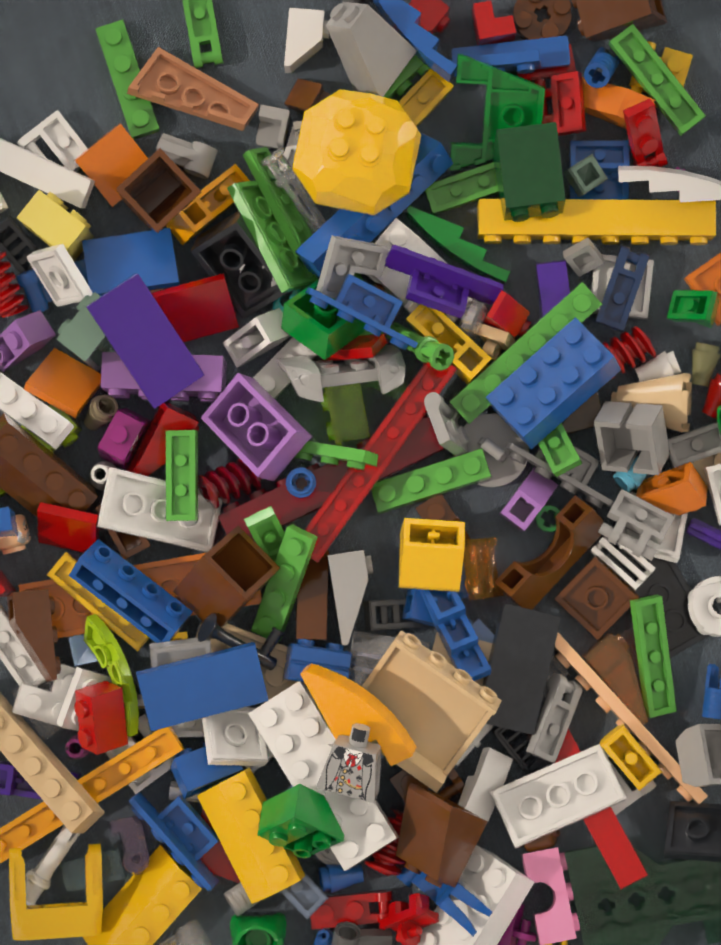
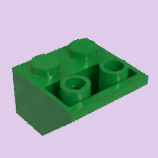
M298 784L263 802L257 835L268 840L274 846L288 849L297 857L309 858L344 841V833L325 796L302 784Z

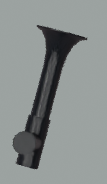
M215 613L210 614L204 620L198 632V641L200 642L211 638L231 648L247 644L222 629L217 623V615ZM274 626L260 649L256 647L260 665L269 670H273L277 664V659L270 654L280 638L285 634Z

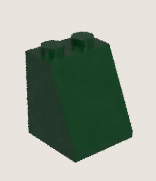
M556 122L497 129L493 161L504 221L522 222L530 217L537 216L552 218L563 213L565 192Z

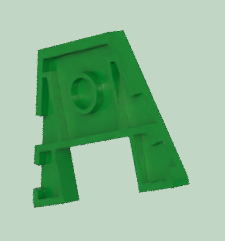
M457 55L456 83L485 84L486 96L482 143L451 142L450 158L454 163L449 167L451 171L459 170L461 167L471 164L485 163L486 160L493 159L497 129L542 124L545 96L544 86L466 55Z

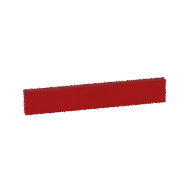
M569 729L555 763L581 752ZM611 807L583 819L620 890L648 876Z

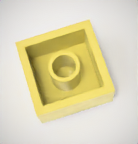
M38 190L17 216V219L48 246L52 247L63 244L73 261H75L83 251L82 241L94 238L89 231L91 225L75 210H72L70 213L67 212L68 207L52 192L49 191L45 195L42 191Z

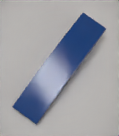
M373 0L384 20L417 50L415 55L425 65L450 82L456 74L457 65L436 51L439 38L418 25L421 20V12L403 0Z
M419 589L453 666L456 669L466 671L473 681L491 675L492 669L478 644L479 638L466 616V608L458 593L454 591Z

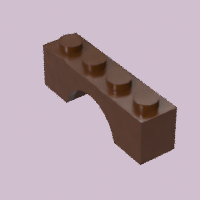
M576 495L555 516L556 532L547 550L539 557L528 562L513 561L494 582L519 607L532 610L602 535L598 531L604 521L593 508Z

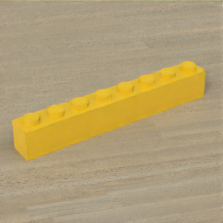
M479 199L477 239H484L486 244H500L502 239H513L515 244H530L531 240H543V244H560L561 240H572V244H577L589 238L590 240H602V244L605 245L619 244V240H631L633 245L649 244V240H660L662 245H676L678 240L690 241V245H706L708 241H711L716 236V200L680 202V200L565 199L563 213L552 218H543L542 216L530 217L522 222L504 221L500 199Z

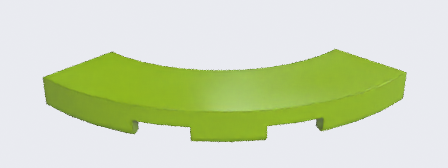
M96 614L87 616L83 641L92 650L101 667L107 668L111 682L122 687L127 736H134L138 734L139 711L136 689L129 665L120 645L105 623Z

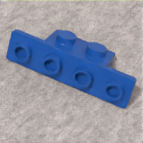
M567 36L453 48L451 51L452 62L456 65L457 55L463 54L508 73L527 74L534 72L536 69L570 65L569 40Z
M351 274L347 275L335 300L310 287L305 292L312 296L310 302L323 309L330 305L339 310L337 316L353 323L355 318L365 323L364 330L378 337L381 332L391 336L390 343L403 350H406L408 346L416 348L418 342L390 328L403 301Z
M141 792L129 800L133 813L140 820H145L150 825L153 836L159 842L166 843L172 850L171 854L175 861L182 866L185 865L190 870L193 881L199 887H205L207 891H210L219 883L216 876L200 860L205 853L219 842V839L214 830L182 795H179L161 813L152 806Z

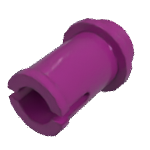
M78 735L71 737L66 744L68 749L66 753L71 758H83L90 752L84 748L80 752L75 750V743L81 746Z

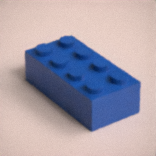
M575 317L488 394L486 399L496 413L530 449H533L613 378L621 368L615 356Z

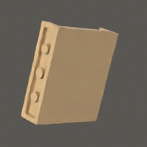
M402 630L362 685L364 689L377 697L395 715L417 747L412 757L396 765L436 793L490 717L495 715L502 701L492 689L480 686L472 680V677L466 671L456 669L447 662L442 654L430 651L421 644V641L416 636L410 633L406 634Z

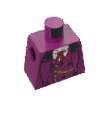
M128 408L117 410L98 445L99 456L127 470L152 421Z

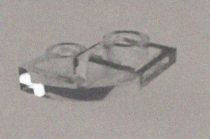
M473 300L460 319V329L472 340H476L488 313L484 303Z

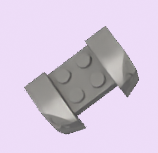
M392 344L385 345L373 358H364V360L362 358L349 359L341 363H333V360H319L314 363L306 355L277 359L279 366L290 379L297 395L319 402H324L322 388L379 381L381 392L385 394L402 385L405 377V362L402 353Z

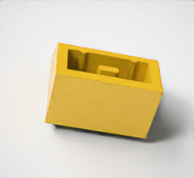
M404 518L400 531L399 588L459 592L464 558L465 522Z

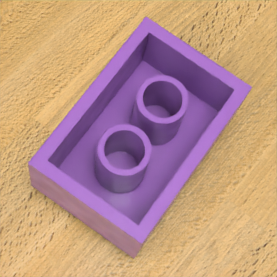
M237 373L201 417L257 477L275 481L312 437L254 378L241 373Z

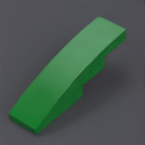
M412 206L408 207L406 217L427 239L444 253L474 273L505 285L510 271L483 261L487 249L460 239L464 227Z

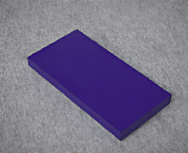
M138 273L132 275L86 306L154 409L204 376L203 371Z

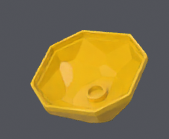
M340 89L304 111L292 170L315 204L375 216L410 193L421 133L397 100L371 93Z

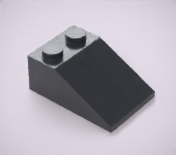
M239 210L197 237L191 249L192 254L211 277L224 273L232 304L244 319L288 293H281Z

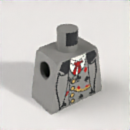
M355 723L352 725L350 737L345 735L337 737L316 788L374 803L380 790L381 746L368 742L369 726Z

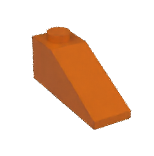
M582 77L585 113L626 129L623 110L650 98L628 88L608 83L602 88H594L587 84L585 78Z

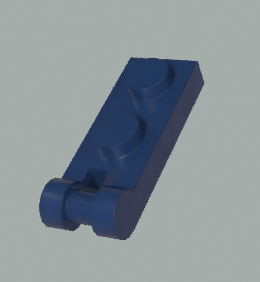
M621 245L601 302L602 305L598 310L594 323L620 332L624 331L650 254L644 252L638 254L630 251V247ZM626 262L636 265L634 272L624 269Z

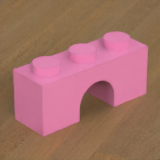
M558 847L521 854L525 876L535 883L542 882L547 884L553 892V902L550 908L544 912L533 914L539 945L576 939L575 931H580L577 913H571L569 901H573L574 896L571 883H565L563 871L568 870L565 853H559Z

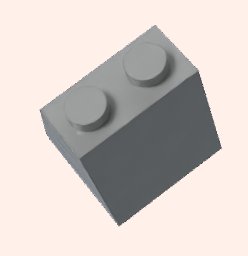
M343 1L331 11V18L327 22L326 27L353 89L356 92L371 93L383 97L417 50L368 4Z

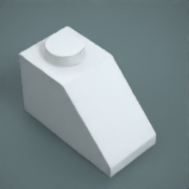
M289 8L284 61L285 73L295 71L323 48V38L329 39V31L326 27L328 21L325 20V11Z
M280 308L255 317L223 342L237 368L273 349L291 336L281 329L283 313Z

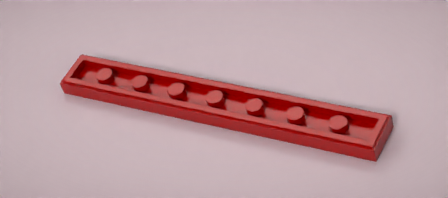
M428 362L419 370L362 449L379 455L377 466L365 465L364 470L349 467L305 528V531L318 537L311 559L318 563L427 413L424 405L426 395L431 392L440 394L457 371V368L452 364L447 369L440 371L434 369Z

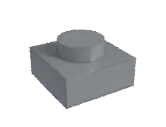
M589 238L563 251L564 259L579 277L604 264L603 255Z

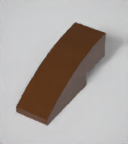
M329 550L326 551L318 563L310 558L297 596L296 639H327Z

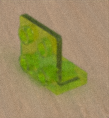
M361 384L325 387L322 407L323 412H330L331 421H326L329 441L335 440L336 446H342L341 442L370 437Z

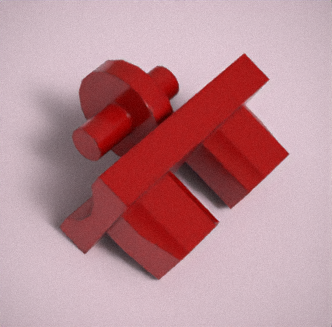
M415 893L409 896V904L402 901L390 903L389 917L380 920L379 929L391 928L397 933V942H401L402 945H418L423 932L422 928L439 922V913L429 910V896Z

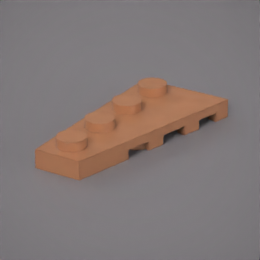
M160 47L155 50L132 81L127 91L129 95L244 131L259 106L258 103Z

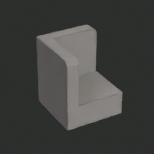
M266 105L260 106V123L256 137L257 146L284 151L291 119L290 110Z

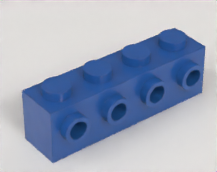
M99 539L79 557L69 574L72 579L156 643L171 641L182 629L193 612Z

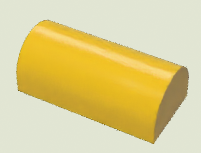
M623 724L615 727L600 741L602 748L639 791L662 773V770Z

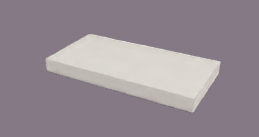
M109 468L97 527L208 552L214 545L222 500L218 498L219 508L214 509L210 502L204 499L198 489V521H166L165 480Z
M600 744L490 791L515 849L626 800L624 792Z

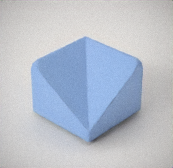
M84 634L69 637L74 667L98 661L92 650L83 641Z

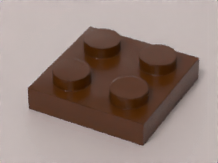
M595 555L554 599L598 640L630 608V600L638 599L639 595Z

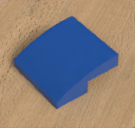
M629 140L570 141L569 168L590 154H593L608 179L580 197L577 196L569 183V199L629 200V182H619L618 166H630Z

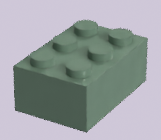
M94 292L91 297L86 295L77 306L79 312L72 320L68 318L58 330L60 335L57 340L98 372L102 367V352H114L115 350L86 308L87 305L101 297Z

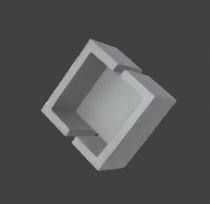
M605 401L594 420L602 470L628 472L638 452L641 451L633 466V473L659 475L670 455L663 405L637 403L632 408L631 403Z

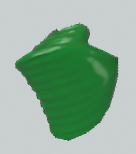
M279 912L262 916L232 915L230 920L232 944L283 945L287 926L284 914Z

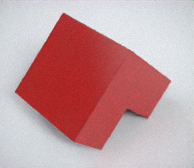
M491 0L473 4L471 15L477 45L513 42L515 40L516 29L513 15L495 18Z

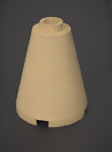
M682 373L618 386L617 392H612L611 402L631 403L632 408L637 403L663 405L666 428L679 432H689L690 423H687L688 415H691L692 382H689L691 374Z

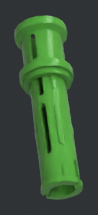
M394 322V325L391 324L390 328L418 342L416 348L408 346L407 349L414 352L417 359L421 362H429L434 369L440 371L447 369L453 362L454 351L449 345L439 344L438 340L432 336L422 337L418 333L405 328L400 323ZM386 334L387 338L391 340L392 337Z

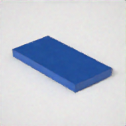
M255 642L136 672L151 731L269 700Z

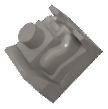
M697 724L685 729L675 740L683 783L695 787L721 785V724Z

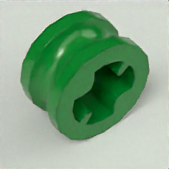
M544 506L536 515L535 523L540 530L553 532L556 530V524L554 526L549 524V527L544 526V519L541 518V515L544 511L548 514L549 510L555 513L553 516L555 519L560 510L555 506Z

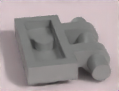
M621 489L607 515L608 518L617 522L615 527L603 522L598 533L607 537V541L614 545L619 543L632 550L631 554L639 558L643 556L652 561L657 550L648 546V541L651 540L660 545L675 516ZM627 527L640 534L639 540L623 532L624 528Z

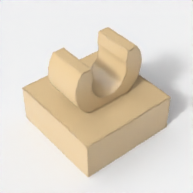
M482 324L478 333L485 342L482 350L494 361L500 356L502 349L506 351L516 342L509 332Z

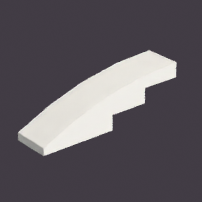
M618 166L619 182L649 181V192L679 191L680 202L721 200V181L708 176L679 169L655 166Z
M490 747L483 748L474 776L467 777L458 804L489 821L495 807L490 791L504 786L513 759Z

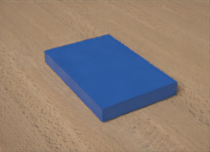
M170 228L162 229L159 233L151 230L82 241L88 285L93 293L96 292L102 296L136 273L140 275L149 290L179 285Z

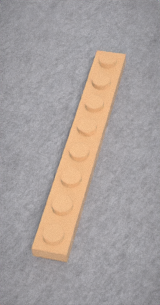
M557 633L554 649L558 653L555 655V658L566 669L571 666L578 674L575 680L586 691L591 688L597 694L596 703L606 713L611 710L618 717V720L615 722L617 726L623 724L639 740L638 743L649 756L652 755L659 762L657 766L662 770L661 774L667 780L672 777L680 785L676 790L688 803L692 799L698 804L705 800L708 795L700 787L683 783L680 765L568 642Z

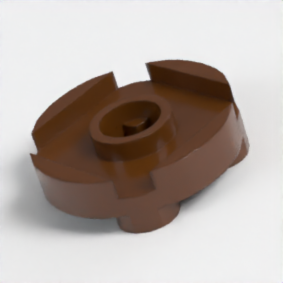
M517 0L513 10L517 32L524 40L564 36L569 28L572 16L569 0ZM545 9L550 19H543L542 22L537 21L538 15L534 12Z

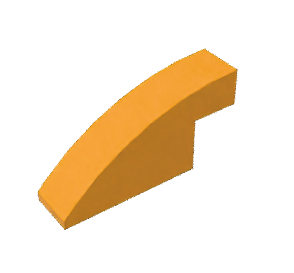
M313 663L307 665L300 673L335 739L339 735L350 737L352 725L360 723L370 727L368 742L377 740L390 766L413 756L417 747L407 730L395 715L373 694L347 677Z

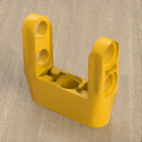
M100 843L88 844V851L85 855L86 902L26 905L25 862L22 857L21 848L9 849L10 912L13 940L85 937L101 934L103 889Z

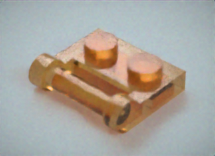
M496 537L465 540L463 562L466 575L465 588L468 592L469 600L504 596L503 591L494 583L498 579L494 546H497Z

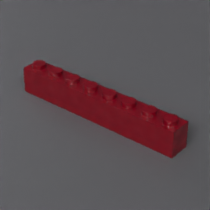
M424 415L378 481L445 450L438 442L429 416ZM370 438L356 444L357 449L362 450ZM339 460L338 466L326 464L320 467L319 463L307 467L306 469H309L316 478V487L307 497L298 498L290 494L286 487V478L276 482L278 488L266 492L264 488L249 495L250 501L242 505L236 501L223 507L224 513L218 517L226 534L228 535L239 526L254 540L244 519L272 506L282 527L320 509L349 469L347 462ZM299 479L296 483L297 488L304 489L307 486V481Z

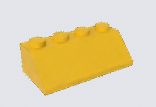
M251 768L197 795L252 904L288 888L306 876L292 851L274 846L268 840L257 835L262 805L267 799Z
M160 844L103 909L101 934L85 936L83 939L88 945H153L202 888L193 881L190 870L185 865L182 866L177 863L171 852Z

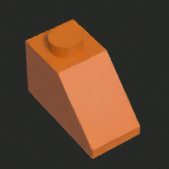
M689 462L662 472L659 475L644 479L637 489L636 496L665 512L682 515L690 511H697L701 507L706 506L708 487L693 464Z

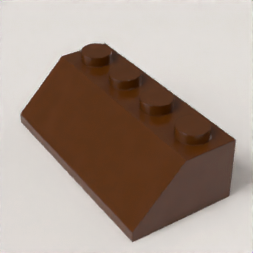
M5 413L2 414L0 417V488L36 517L40 502L85 512L98 498L94 486Z

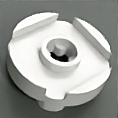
M715 576L699 582L688 593V611L699 633L721 637V610L720 614H717L712 607L714 599H716L717 603H721V576Z

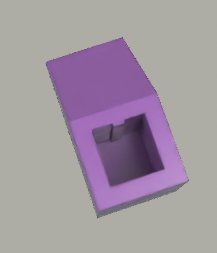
M41 310L14 320L0 334V370L2 372L7 371L42 349L56 335Z
M535 467L499 513L500 516L521 532L527 529L558 486L551 479L549 480L534 471Z

